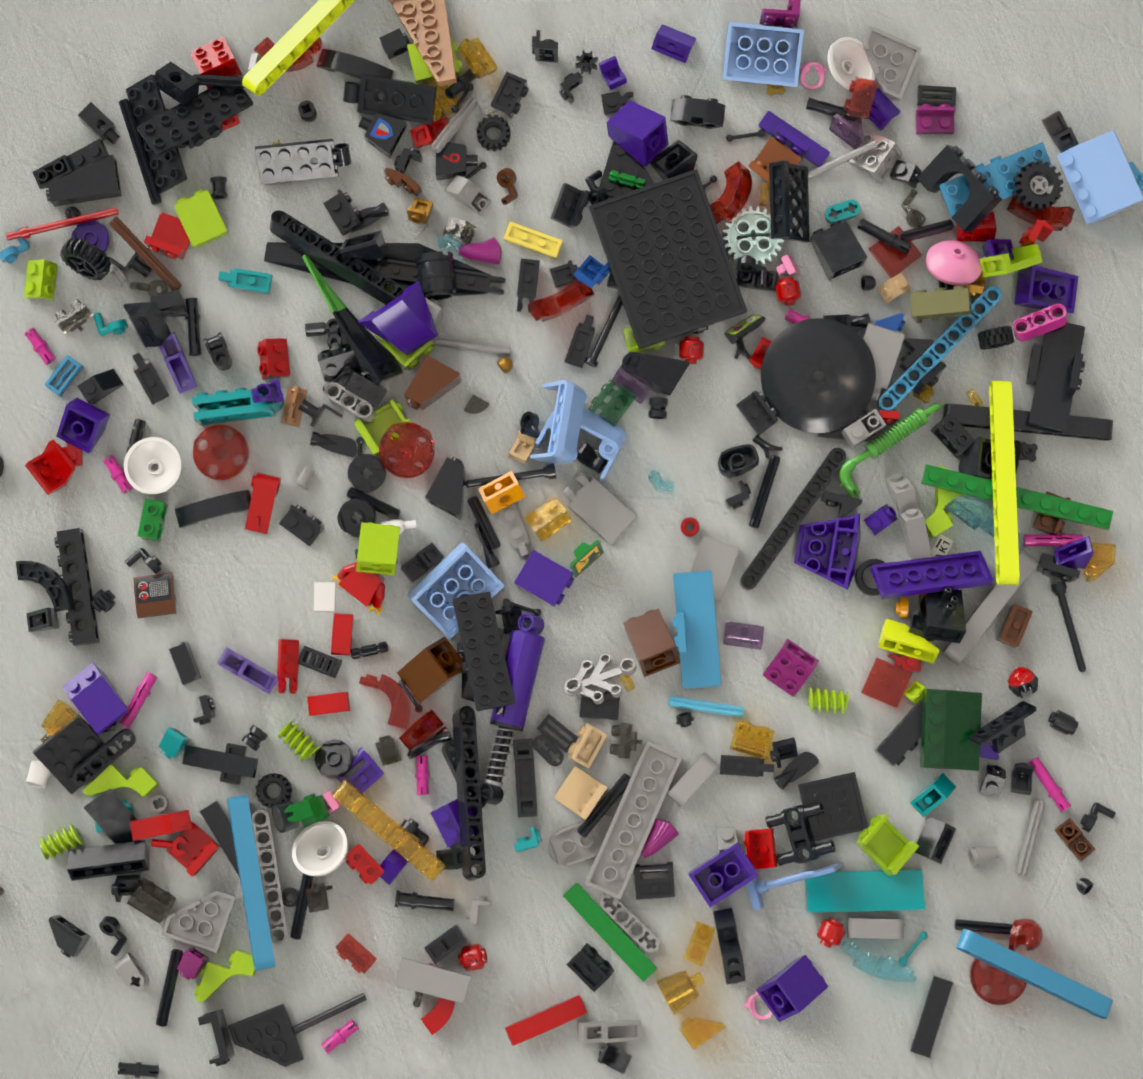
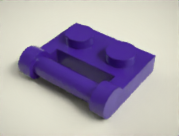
M360 748L358 754L354 756L350 770L363 759L367 763L348 780L345 779V775L337 778L354 799H357L385 774L363 748Z

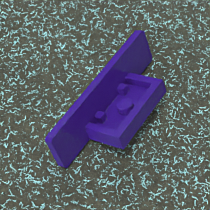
M771 111L765 114L758 125L778 142L788 146L795 154L801 155L817 167L821 166L830 154L827 149Z

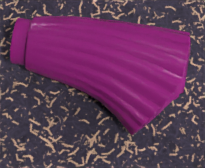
M495 237L481 243L460 244L459 256L479 262L500 264L502 248Z
M655 819L641 855L645 859L647 856L649 857L658 852L678 836L679 832L669 821Z

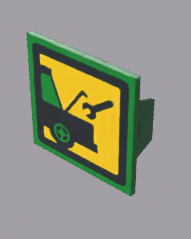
M599 540L591 545L583 542L573 551L576 559L570 563V567L575 578L604 553Z

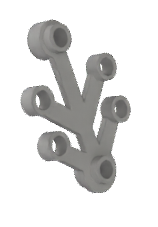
M604 653L600 656V661L595 669L590 660H585L582 662L581 669L576 677L566 681L564 690L571 697L581 694L591 698L595 704L603 703V693L601 691L594 692L586 687L593 685L611 692L614 698H618L623 693L621 686L605 681L623 674L633 675L637 669L635 661L631 658H626L621 661L620 667L602 673L604 668L612 663L609 654ZM593 671L590 678L584 679L587 673Z

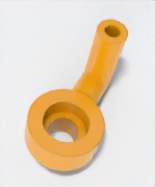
M908 596L900 597V602H896L895 614H899V618H907Z

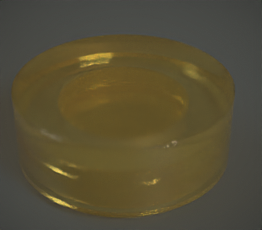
M971 388L966 392L967 397L974 406L983 404L974 389Z
M625 674L618 676L627 692L634 689L635 686L630 676Z

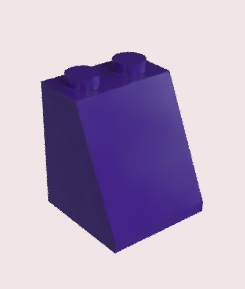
M631 100L606 122L608 137L644 167L668 145L666 117Z
M803 955L774 975L756 991L778 1022H781L800 1013L829 986L813 966L812 961L806 955Z

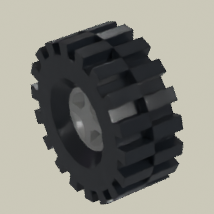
M1033 161L1018 170L1016 176L1013 177L1012 181L1015 183L1011 185V189H1015V192L1012 194L1013 197H1018L1016 200L1018 204L1023 203L1022 208L1028 207V211H1041L1055 204L1056 200L1061 197L1059 193L1063 191V187H1060L1063 184V179L1059 180L1058 178L1061 176L1060 171L1058 173L1054 171L1056 169L1055 166L1049 167V162L1043 164V161Z

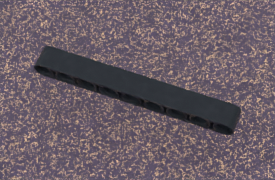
M277 210L271 214L270 231L274 235L381 303L387 305L402 295L406 289L362 260L340 254L339 249L341 247L286 212Z
M944 404L943 418L950 413L962 427L990 429V407ZM1013 410L1014 432L1103 441L1112 440L1113 420L1069 415L1067 430L1062 432L1031 425L1028 423L1030 411Z
M834 448L827 455L741 576L739 584L742 589L750 591L759 583L844 463L846 453L843 449ZM833 453L841 455L840 462H835L832 459ZM827 468L831 473L830 477H823L821 469ZM817 484L820 491L818 493L812 492L810 485ZM799 500H807L809 503L808 508H801ZM789 515H795L798 522L791 524L788 521ZM784 530L787 534L786 539H779L777 531ZM767 546H774L776 553L774 555L767 554ZM762 561L765 565L764 570H757L755 562ZM745 577H752L754 584L746 586L743 582Z
M463 706L453 713L452 723L462 873L466 880L474 881L485 875L486 863L476 716L473 708ZM461 712L466 715V720L462 718ZM463 731L467 734V739L463 737ZM464 750L468 752L469 758L464 756ZM465 770L469 771L470 778L466 776ZM466 789L471 791V797L467 795ZM468 808L472 810L473 816L468 814ZM469 828L473 829L474 836L469 833ZM471 847L475 850V856L470 852ZM472 867L476 869V875L472 873Z

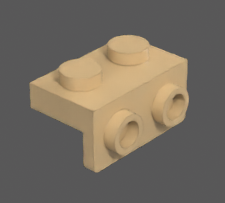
M586 723L585 726L582 725L577 733L579 737L576 743L573 742L569 747L568 753L570 754L568 757L589 769L607 734Z

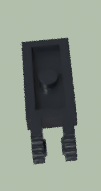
M521 259L517 289V312H521L523 308V298H530L528 311L533 313L540 260Z

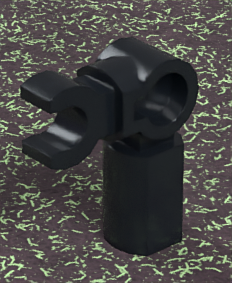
M335 318L328 320L327 323L305 324L307 337L328 334L327 344L329 349H332L334 342H337L339 348H342V340L340 338L342 330Z

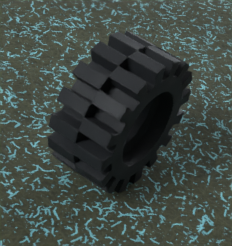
M488 115V118L484 117L482 122L478 123L476 131L481 147H485L487 151L491 149L493 152H496V149L500 151L502 147L507 146V143L510 141L511 132L508 122L504 121L503 117L499 118L498 115L491 117V115ZM490 127L500 129L501 135L498 139L491 140L487 137L486 132Z
M1011 326L991 328L977 334L980 349L983 350L1003 347L1015 342Z
M270 773L264 775L256 786L255 793L258 801L263 806L272 808L275 804L289 800L292 792L291 783L281 774ZM271 783H276L281 787V794L277 798H270L267 795L266 790Z

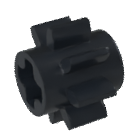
M583 50L581 56H576V60L579 62L575 64V67L581 69V74L588 72L591 75L592 69L597 70V65L594 63L598 61V57L593 58V51L585 53Z
M101 589L92 597L94 601L92 606L99 613L102 610L107 613L116 604L113 600L116 597L109 589L106 592Z

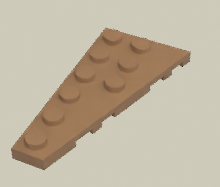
M389 0L438 86L457 83L446 1Z

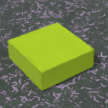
M916 680L903 695L917 705L923 699V690L927 688Z

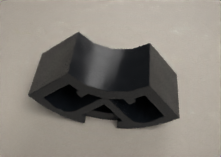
M682 95L681 98L672 100L670 121L681 126H698L707 129L723 127L726 105L718 103V100L714 98L704 100Z

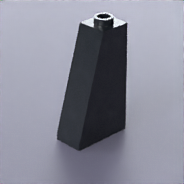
M113 155L106 156L49 183V190H46L48 202L50 201L54 207L122 196L117 160Z

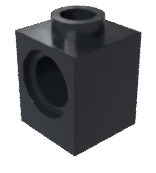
M400 28L379 38L389 60L408 51L409 38L406 33L402 34Z

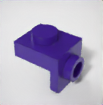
M616 56L599 63L601 75L610 91L627 83V79L618 65Z
M885 504L867 517L864 522L873 534L877 535L897 520L896 512L892 507Z

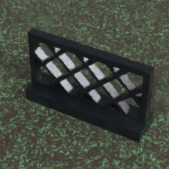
M785 160L769 163L771 239H785L803 243L810 242L808 167L790 164L789 161ZM799 171H801V180L797 175ZM793 180L795 181V183H796V185H797L795 188L793 187V185H792V183H791ZM799 190L802 193V198L798 195ZM793 199H795L797 203L796 207L792 203ZM800 209L802 211V218L798 213ZM794 217H795L796 221L798 222L796 226L794 225V223H793V221H792ZM800 228L803 231V237L799 233Z

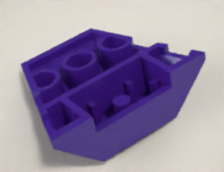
M420 281L405 289L402 295L375 313L372 311L358 320L359 324L406 355H409L438 336L436 326L426 303V298L421 289Z
M860 514L800 525L794 563L848 590L855 574L861 537Z

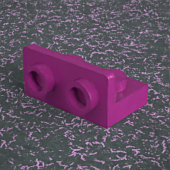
M923 104L921 107H918L916 110V134H954V113L956 107H951L949 104H942L939 107Z

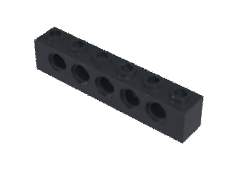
M80 528L57 531L55 546L59 548L60 556H57L58 565L62 567V575L60 577L66 583L74 604V609L66 612L67 624H70L71 629L68 632L69 641L73 643V646L100 643L95 608L92 606L94 601L92 600L93 593L84 532ZM70 545H74V553L68 555L67 548ZM72 564H76L78 569L75 573L71 574L69 568ZM75 583H79L80 590L74 593L72 586ZM81 601L83 603V608L81 611L77 612L75 610V605L77 602ZM84 620L86 627L80 631L78 623Z

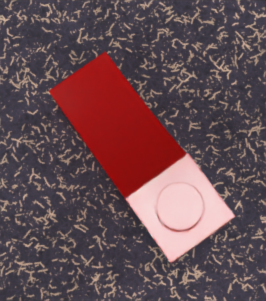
M189 810L130 821L133 841L192 829Z

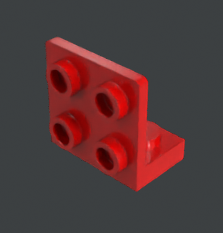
M224 37L215 39L211 43L190 52L201 75L237 77L242 74Z
M191 822L192 829L182 831L179 835L189 841V843L178 844V849L185 850L187 853L181 856H174V852L171 849H167V852L187 869L186 872L193 877L198 874L221 846L197 824Z

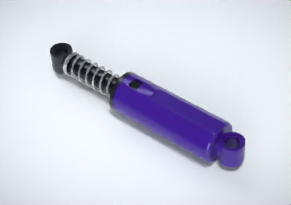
M524 613L519 617L518 627L521 631L513 630L511 633L505 660L515 703L493 708L490 724L499 726V728L495 729L497 736H493V738L496 740L495 743L491 744L494 748L493 751H490L492 757L488 759L490 765L486 767L488 773L484 774L486 779H483L484 784L480 785L482 803L497 805L503 800L504 793L501 787L504 783L501 780L502 777H505V774H503L504 769H507L505 763L509 761L507 755L511 754L509 747L513 746L510 743L511 739H514L512 734L513 731L523 732L545 642V638L538 635L544 629V620L530 613Z

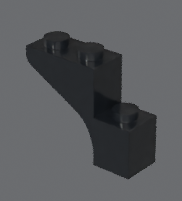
M732 908L713 911L726 985L746 981Z

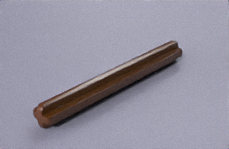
M114 217L109 223L110 226L172 291L180 289L182 284L118 217Z

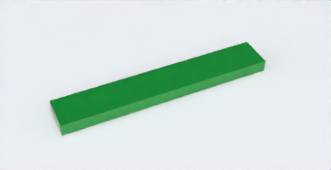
M577 882L563 895L643 982L657 969Z

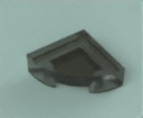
M473 394L464 412L478 414L486 410L490 404Z

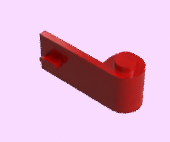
M257 473L256 476L253 475L251 480L253 491L245 529L268 534L274 501L279 492L281 478L263 473Z

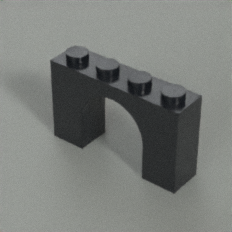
M946 145L917 179L927 191L937 193L940 190V184L947 182L954 175L962 173L969 182L970 193L967 201L951 218L962 231L971 233L1002 201V198L998 195L999 191L993 185L990 186L986 182L988 180L983 173L977 172L975 169L976 165L970 159H966L963 156L964 152L961 148Z

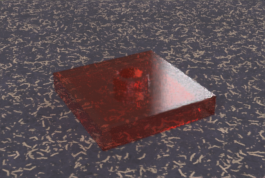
M898 226L890 233H895L900 238L903 230ZM880 240L868 249L890 278L898 275L922 256L912 241L908 242L912 244V248H908L910 252L907 255L895 248L887 247V244Z
M876 657L861 693L897 708L912 676V672Z

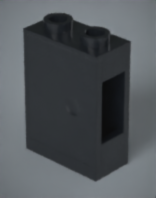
M946 587L942 592L920 594L922 637L960 644L966 633L962 590H952L950 587Z

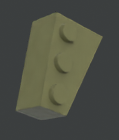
M956 286L954 290L936 288L934 292L917 290L915 294H910L911 316L916 323H922V319L932 318V321L939 320V317L953 318L972 314L970 290L965 288V286Z

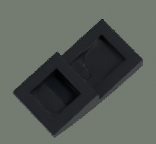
M1056 111L1042 119L1047 132L1061 153L1079 144L1071 127L1067 126L1060 111Z
M430 543L418 552L416 556L402 565L400 569L413 583L442 560L444 556L433 543Z

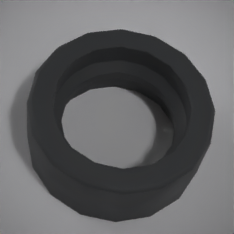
M869 559L858 567L855 574V582L859 590L864 594L870 596L880 595L878 588L872 589L865 585L863 573L866 568L875 564L885 563L884 561Z

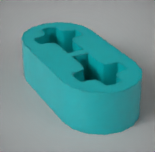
M847 200L832 205L825 212V220L833 224L837 221L843 222L852 219L858 215L860 205L856 200ZM849 205L856 208L854 213H851V211L844 212V210H847ZM831 211L834 213L841 212L836 216V219L829 217Z

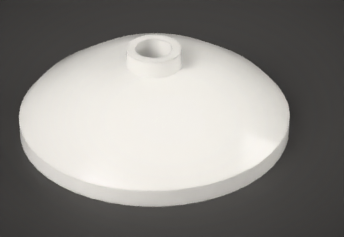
M842 37L830 46L828 65L834 79L842 87L850 91L858 92L867 89L873 83L875 75L863 49L862 42L852 37Z
M144 438L136 442L125 456V476L128 482L142 493L150 495L164 493L176 484L181 475L182 461L178 450L170 442L162 438ZM157 464L158 470L153 471V465Z
M320 821L307 826L300 832L293 844L292 857L295 865L301 872L309 876H323L331 873L341 865L347 855L349 846L347 835L339 825L330 821Z

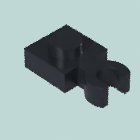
M620 91L601 94L604 115L617 113L628 102L627 98L633 97V92H627L624 96H620Z

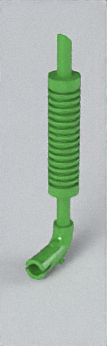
M934 403L924 411L918 408L906 416L905 419L884 431L883 434L881 433L880 436L865 444V451L852 460L848 459L840 468L839 478L841 481L840 485H843L849 497L856 498L855 494L859 496L861 493L852 480L851 472L856 468V465L868 457L872 459L877 458L885 450L887 451L888 448L890 449L909 436L910 433L912 434L913 431L915 432L929 422L928 416L945 405Z

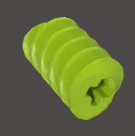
M810 687L808 706L811 712L817 707L819 713L825 708L826 714H828L832 708L834 714H837L838 709H840L842 715H844L848 707L849 691L844 696L842 690L836 695L835 690L832 689L829 695L827 689H824L821 694L819 688H816L813 693Z
M292 720L280 731L278 738L285 737L283 743H290L288 747L290 750L296 748L294 754H301L300 761L308 760L321 746L313 747L315 740L309 742L310 734L303 736L305 729L298 731L297 729L300 724L292 725Z
M71 823L69 824L68 831L65 827H62L61 834L55 830V837H52L50 833L47 834L48 840H45L42 836L40 837V848L47 861L49 856L52 858L56 857V852L61 855L63 854V849L68 852L71 846L77 848L78 843L84 845L79 829Z

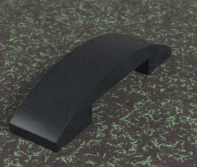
M322 49L316 65L324 70L338 71L360 78L361 74L392 78L393 70L355 55L329 49Z
M249 490L208 498L175 509L179 528L226 514L249 510L251 501Z
M513 740L518 818L536 817L538 815L533 740Z

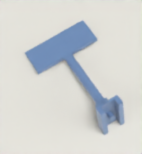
M839 862L821 867L818 870L805 871L768 882L766 880L757 882V878L746 884L753 910L764 907L761 893L768 892V889L835 872L844 866V863Z

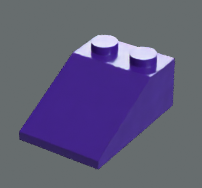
M1035 265L1018 271L1014 304L1034 309H1044L1054 304H1062L1066 308V312L1072 314L1075 308L1079 276Z
M93 662L62 686L70 700L98 735L129 711L105 673Z
M738 842L708 859L688 874L710 908L759 876Z

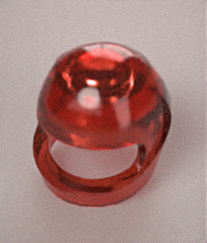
M1032 919L1014 920L1010 934L1009 949L1015 951L1019 945H1025L1027 951L1036 949L1043 939V931L1040 925Z

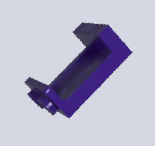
M533 550L516 578L514 585L525 589L555 607L556 604L560 605L565 595L562 593L565 588H570L574 581L572 577L573 572Z

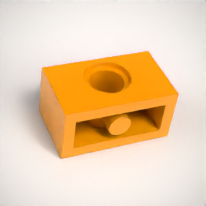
M512 471L478 488L491 514L525 497Z

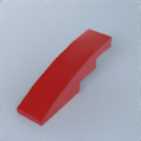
M577 995L505 1027L511 1045L514 1046L586 1014L587 1011L580 995Z

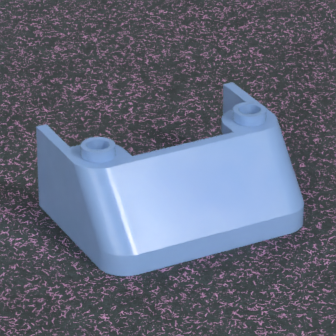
M562 380L543 384L542 388L558 392L548 453L533 454L530 456V459L555 465L570 464L577 458L578 452L576 449L587 394L583 388L570 381Z
M583 408L580 428L602 440L599 446V453L604 459L608 460L600 476V482L603 483L626 441L627 434L620 426ZM555 410L549 417L535 443L538 449H540L549 430L552 429Z

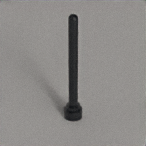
M547 464L546 467L539 470L513 473L516 480L545 477L549 478V480L556 479L555 464ZM503 475L465 481V486L468 488L483 486Z
M1066 582L1050 585L1051 590L1055 593V596H1058L1078 670L1085 672L1086 666L1065 593H1067Z

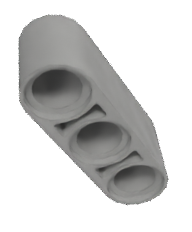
M335 382L329 383L325 387L324 393L334 405L360 419L362 422L370 423L375 419L376 412L366 400ZM339 390L336 396H331L333 391ZM349 400H354L351 406H346ZM365 409H370L369 414L362 415Z
M704 752L668 791L667 795L682 807L719 765Z
M848 917L847 938L904 939V919Z

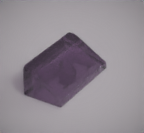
M621 368L617 370L611 381L639 404L643 403L650 392L647 387Z
M726 621L723 644L761 650L764 626Z

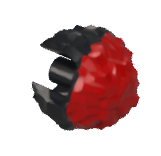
M1018 667L1009 676L1008 688L1017 697L1023 698L1021 690L1023 693H1026L1030 690V687L1033 694L1038 690V677L1028 668Z

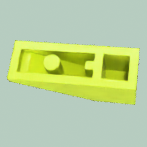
M889 619L885 620L881 629L878 648L934 664L939 654L937 647L925 638L910 633V627L906 624Z

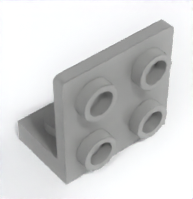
M866 131L853 150L874 140L878 147L847 162L870 172L874 180L882 184L892 171L896 160H899L903 154L896 142Z

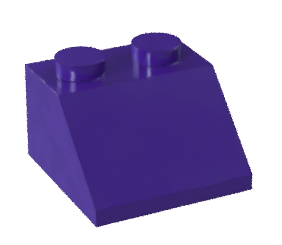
M75 398L66 404L56 437L87 453H91L106 429L110 414L79 398Z
M458 799L430 812L447 847L460 842ZM468 808V814L473 816L472 810ZM469 828V833L474 835L473 829Z

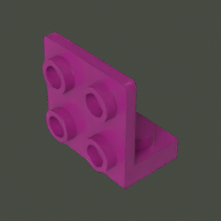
M789 0L787 10L762 9L759 24L773 27L782 26L783 28L797 27L801 0Z
M787 638L778 654L763 673V676L794 697L814 671L819 660Z

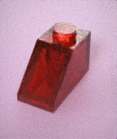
M431 709L407 729L399 739L410 751L431 737L444 723Z

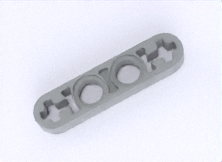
M605 894L601 897V908L645 951L652 953L658 950L660 942L657 936L618 899ZM605 898H612V904L617 907V904L621 906L615 911L614 915L610 913L613 911L610 906L604 907ZM622 910L628 913V919L625 922H620L617 919L618 912ZM635 924H639L643 929L642 933L637 936L631 932V928ZM647 931L649 934L646 937L649 940L655 939L654 944L656 946L655 948H647V942L644 939L640 942L638 939L642 938Z

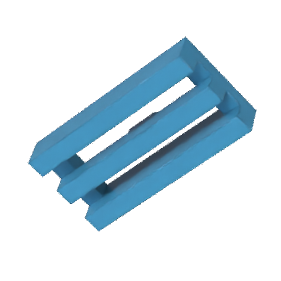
M66 355L44 385L61 397L83 366L69 355ZM69 361L72 362L65 370V372L61 375V377L58 379V381L55 383V385L52 386L51 384L54 382V380L57 378L60 372L64 369ZM76 365L77 367L73 370V372L70 374V376L67 378L64 384L60 387V389L57 390L61 383L65 380V378Z

